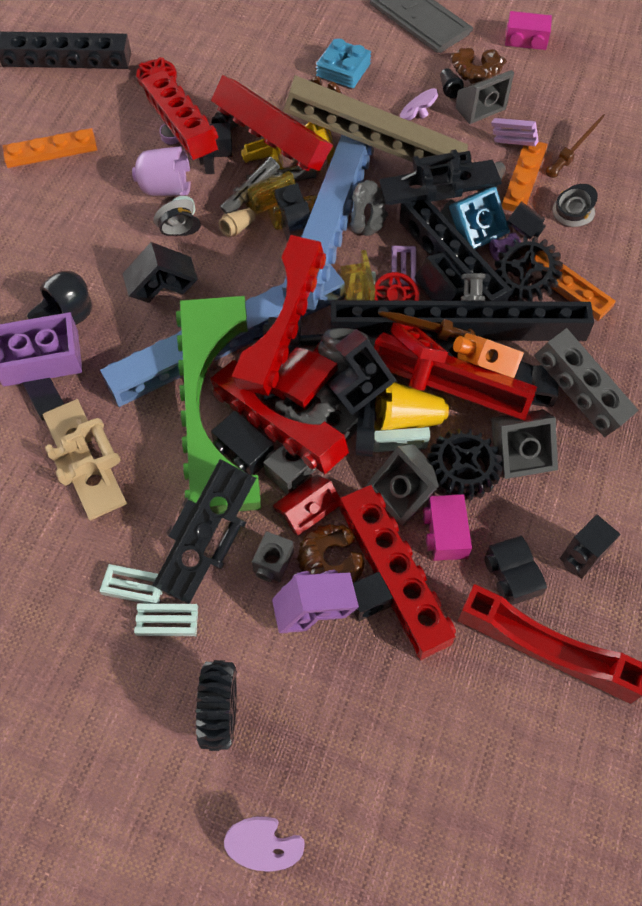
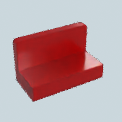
M314 475L273 504V508L285 517L293 533L299 536L339 507L340 497L330 480Z

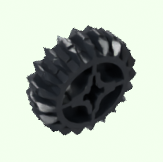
M524 236L521 243L514 239L513 247L506 244V253L499 252L498 257L500 260L494 263L497 269L495 272L512 289L509 296L511 301L516 296H518V301H524V298H528V301H533V297L536 296L539 301H542V293L551 295L552 290L550 287L557 288L559 285L557 279L562 278V272L559 271L563 268V262L559 261L561 255L559 252H555L556 249L553 244L547 247L548 241L546 239L538 243V237L534 236L532 241H528V238ZM525 255L524 258L516 260L517 258ZM536 255L542 257L549 267H543V264L537 263ZM508 272L520 277V285L509 279ZM535 280H541L534 285H530Z
M459 428L456 430L455 435L448 431L445 438L439 436L436 444L433 443L431 445V453L427 456V459L431 462L430 465L433 466L439 486L437 490L440 491L445 488L447 490L446 495H451L452 493L466 495L469 502L473 500L474 494L481 499L485 492L490 493L493 490V485L498 484L499 475H501L503 470L501 466L502 456L497 455L499 451L498 446H491V438L483 440L482 432L477 434V436L472 435L471 428L466 434H463ZM444 456L449 460L448 463L452 466L450 471H448L444 466ZM478 458H480L484 463L486 470L485 473L481 470V466L477 462Z
M214 660L205 662L202 666L197 687L195 723L197 742L201 749H209V751L228 750L232 745L237 711V671L233 662Z

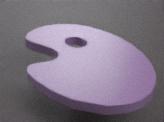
M429 89L415 97L404 107L400 117L409 121L416 116L417 112L421 119L428 116L429 113L426 108L430 107L437 99V89Z
M252 817L231 826L226 833L224 847L227 854L235 862L246 868L257 871H277L286 869L298 862L303 855L305 843L300 835L277 838L274 833L279 822L275 818ZM282 849L284 853L275 854L273 850Z

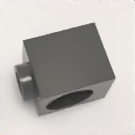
M266 531L252 560L253 571L256 573V576L267 582H272V580L281 582L294 553L293 541ZM272 555L280 558L273 564L265 562V559Z

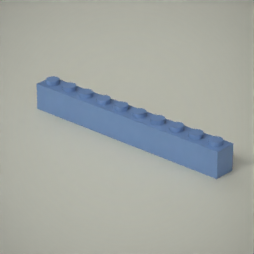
M344 135L340 137L302 235L303 238L320 241L323 252L326 254L324 268L322 270L319 269L317 274L316 288L314 292H310L307 299V309L315 310L318 300L323 298L324 283L329 281L330 266L336 262V249L341 247L342 233L347 230L348 216L351 215L354 209L353 192L359 183L364 182V170H368L369 156L374 153V147ZM287 276L282 286L284 301L287 291Z
M332 265L330 266L329 281L324 283L322 300H318L315 310L307 309L304 316L301 315L300 319L331 305V300H341L344 298L345 282ZM283 284L272 287L268 291L245 301L248 332H241L233 338L213 361L253 343L254 338L263 337L264 323H268L269 317H278L283 308ZM182 330L167 339L159 340L154 345L141 351H136L130 356L118 362H113L100 370L105 384L118 407L182 377L179 374L178 360H183V351L178 350L177 335H182Z

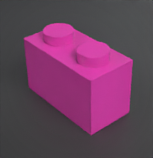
M510 11L506 28L505 46L546 50L551 33L552 15Z
M464 495L430 496L427 507H423L424 524H429L430 534H426V546L428 551H432L433 561L468 559L472 545Z

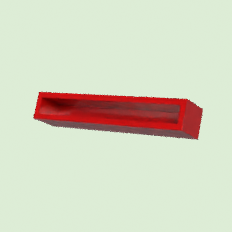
M225 75L221 76L211 99L213 103L218 105V111L227 116L231 114L234 116L233 121L243 127L247 125L249 127L248 131L259 138L263 136L265 138L264 143L275 149L279 147L281 149L280 154L291 160L293 158L298 161L297 165L306 171H309L310 168L320 171L333 144L237 80Z
M383 332L376 339L374 349L391 373L411 379L418 357L398 338ZM447 355L445 363L434 361L427 382V386L524 421L537 386L449 355Z

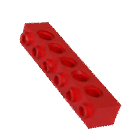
M163 70L141 79L147 100L192 160L218 150L216 143L218 134L215 127L209 125L206 116L201 115L198 106L193 105L189 95L185 96L181 85H177L173 76L170 77Z
M369 485L341 497L340 511L349 528H352L353 534L356 536V542L373 574L380 572L393 597L391 607L419 660H422L451 646L456 637V629L452 620L449 617L445 618L440 609L441 602L436 592L429 590L425 582L427 577L423 568L420 565L416 566L409 543L406 540L402 541L399 536V527L393 516L389 517L385 511L386 505L382 495L379 492L375 493L372 485ZM371 516L376 518L377 522L368 523L364 518ZM380 540L388 541L391 544V546L383 548L380 547L377 544V542ZM400 565L405 571L395 573L390 569V566ZM414 590L419 597L409 599L405 596L404 591ZM422 615L428 616L432 619L433 624L430 626L422 625L418 617Z

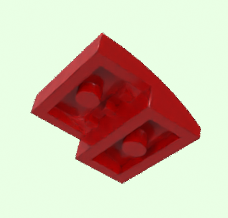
M296 347L289 354L286 362L281 364L278 371V383L270 392L282 400H285L287 397L304 408L338 370L337 363L313 351Z

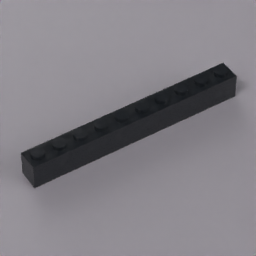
M331 300V329H357L363 333L379 334V336L383 332L393 335L391 329L394 321L379 315V311L400 313L441 324L443 319L453 322V327L463 330L470 328L476 336L491 341H550L566 328L578 341H586L594 325L591 302ZM426 330L436 340H439L437 339L436 332Z

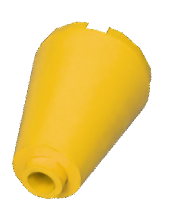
M394 382L376 396L374 428L375 431L440 425L447 419L449 407L441 397Z

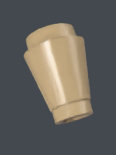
M250 208L224 214L219 220V227L225 236L235 237L255 220V214Z

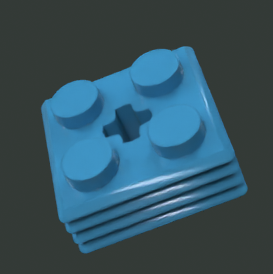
M340 38L334 39L316 63V76L354 88L371 64V51L365 49L362 45H352Z
M496 187L483 189L449 206L456 230L474 249L490 243L492 239H498L510 233Z

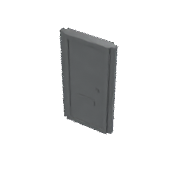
M370 0L372 6L437 53L443 52L470 35V32L473 31L471 25L435 0Z

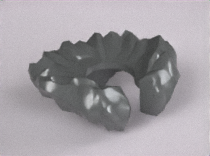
M366 180L363 183H359L353 192L354 210L351 213V222L348 227L356 234L361 233L362 235L370 236L383 227L388 212L386 211L381 188L374 181ZM369 203L371 214L366 226L364 209Z
M325 384L311 399L313 403L307 410L295 413L294 409L298 404L286 397L285 400L276 401L275 412L294 421L320 425L324 421L327 422L326 417L329 416V413L336 411V397L328 384Z

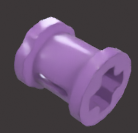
M510 233L507 238L501 240L492 239L489 243V249L493 259L496 261L500 260L498 257L499 252L506 253V244L513 247L514 239L521 243L519 236L516 233Z

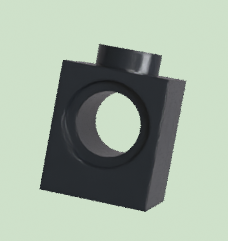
M380 572L353 583L359 607L350 615L355 613L358 621H362L391 607L393 597Z

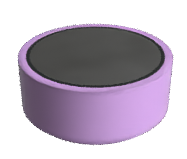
M166 124L160 127V136L164 143L176 144L179 142Z

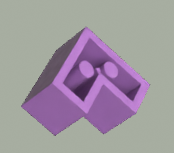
M336 570L313 575L308 571L299 572L272 598L279 633L307 631L318 620L343 619L359 607L350 573H338Z

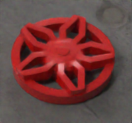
M162 57L145 63L141 62L136 72L137 81L143 87L141 79L163 70L176 80V68L171 62L164 60Z
M391 272L381 276L375 283L372 291V300L378 301L377 297L386 299L384 301H407L413 296L414 301H419V290L416 283L409 276L399 272ZM393 278L395 279V282H396V284H394V285H392ZM389 279L388 287L379 286L384 280ZM400 279L407 282L410 286L402 287ZM378 291H385L386 294L383 295ZM406 291H413L409 295H406Z

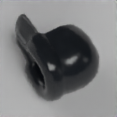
M64 270L54 273L41 285L40 291L43 300L27 314V318L34 319L71 312L75 325L79 324L90 315L92 310V302L89 297L87 284L80 275L73 271Z

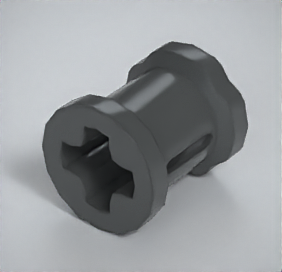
M462 274V279H464V296L461 297V301H485V297L482 296L485 274Z

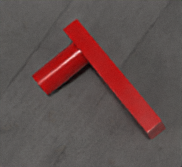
M394 322L391 333L418 357L409 386L423 391L426 388L434 361L445 363L448 352L419 328Z

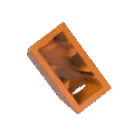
M469 333L465 334L464 337H457L453 344V349L455 352H458L457 356L459 359L512 378L515 377L524 352ZM494 352H496V353H497V358H496V360H495V361H491Z

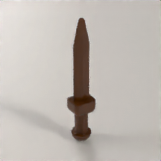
M605 114L586 131L571 149L564 147L561 150L559 159L552 166L547 167V176L557 177L558 172L564 165L569 166L573 162L574 151L597 127Z
M378 312L379 315L394 322L436 332L437 339L443 341L448 340L449 337L455 339L459 336L464 337L467 333L475 335L472 329L463 330L453 327V322L443 319L441 324L400 313Z

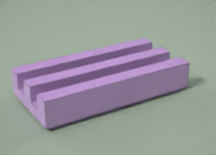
M494 118L491 122L492 127H495L493 135H496L494 141L497 143L536 146L539 142L536 121Z
M392 246L391 272H397V252H401V273L406 275V252H410L411 279L416 283L414 278L416 275V246ZM393 278L392 285L396 284L394 278ZM402 279L400 280L401 283H402V285H401L402 287H404V286H410V285H409L407 282H405L404 280H402Z

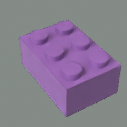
M71 312L0 324V382L3 387L38 379L83 373L79 335Z

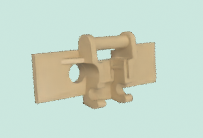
M78 399L44 413L43 417L57 448H53L49 444L45 446L48 457L56 464L58 480L65 486L70 483L74 484L89 520L91 521L126 505L125 498L110 469L120 462V457L117 453H114L104 433L102 420L96 418L88 421ZM92 437L95 438L103 457L93 459L87 443L92 441ZM100 475L101 481L97 485H87L86 482L90 476Z

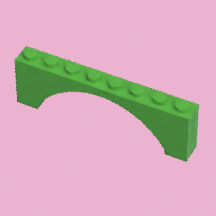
M245 296L180 301L181 311H176L177 327L182 329V335H177L178 350L183 351V360H178L179 374L184 376V385H180L181 401H185L186 409L181 411L182 427L187 429V436L182 437L183 453H188V463L183 464L184 478L189 480L190 490H185V498L188 497L194 502H197L219 459L235 466L216 449L208 438L201 423L199 406L202 384L213 360L233 338L241 332H248ZM252 475L256 477V480L239 511L261 510L258 475ZM215 497L210 502V508L214 512L220 513L227 509L228 504L223 497Z

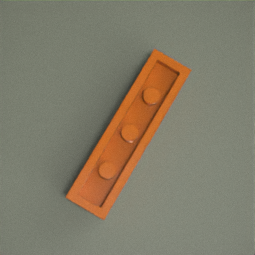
M92 128L2 145L7 168L98 150Z
M538 142L536 146L523 145L502 203L503 209L514 212L521 201L526 205L528 204L548 144Z
M536 255L537 263L543 264V267H549L542 257ZM563 264V268L559 270L562 272V278L557 279L559 285L557 288H551L570 302H591L593 317L599 321L614 307L616 301Z

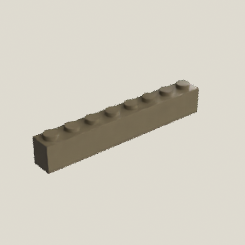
M294 75L283 110L285 113L412 162L414 156L424 158L450 153L451 150L455 149L458 153L465 152L468 149V144Z

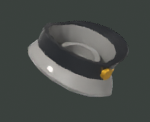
M576 184L562 191L554 203L553 215L560 223L570 227L588 224L595 216L594 206L598 199L596 189L589 184Z
M188 199L174 200L163 205L156 212L153 221L161 233L166 236L191 235L201 227L200 220L192 215L194 204Z

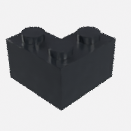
M150 242L122 273L128 297L150 303L163 288L184 294L198 280L190 256Z
M357 329L334 346L349 367L327 384L351 415L397 381L370 341Z

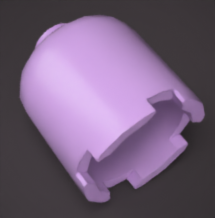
M181 146L146 150L138 156L135 167L132 168V176L143 193L150 196L188 195L190 192L191 182H186V172L190 171L189 160L186 151L182 150Z

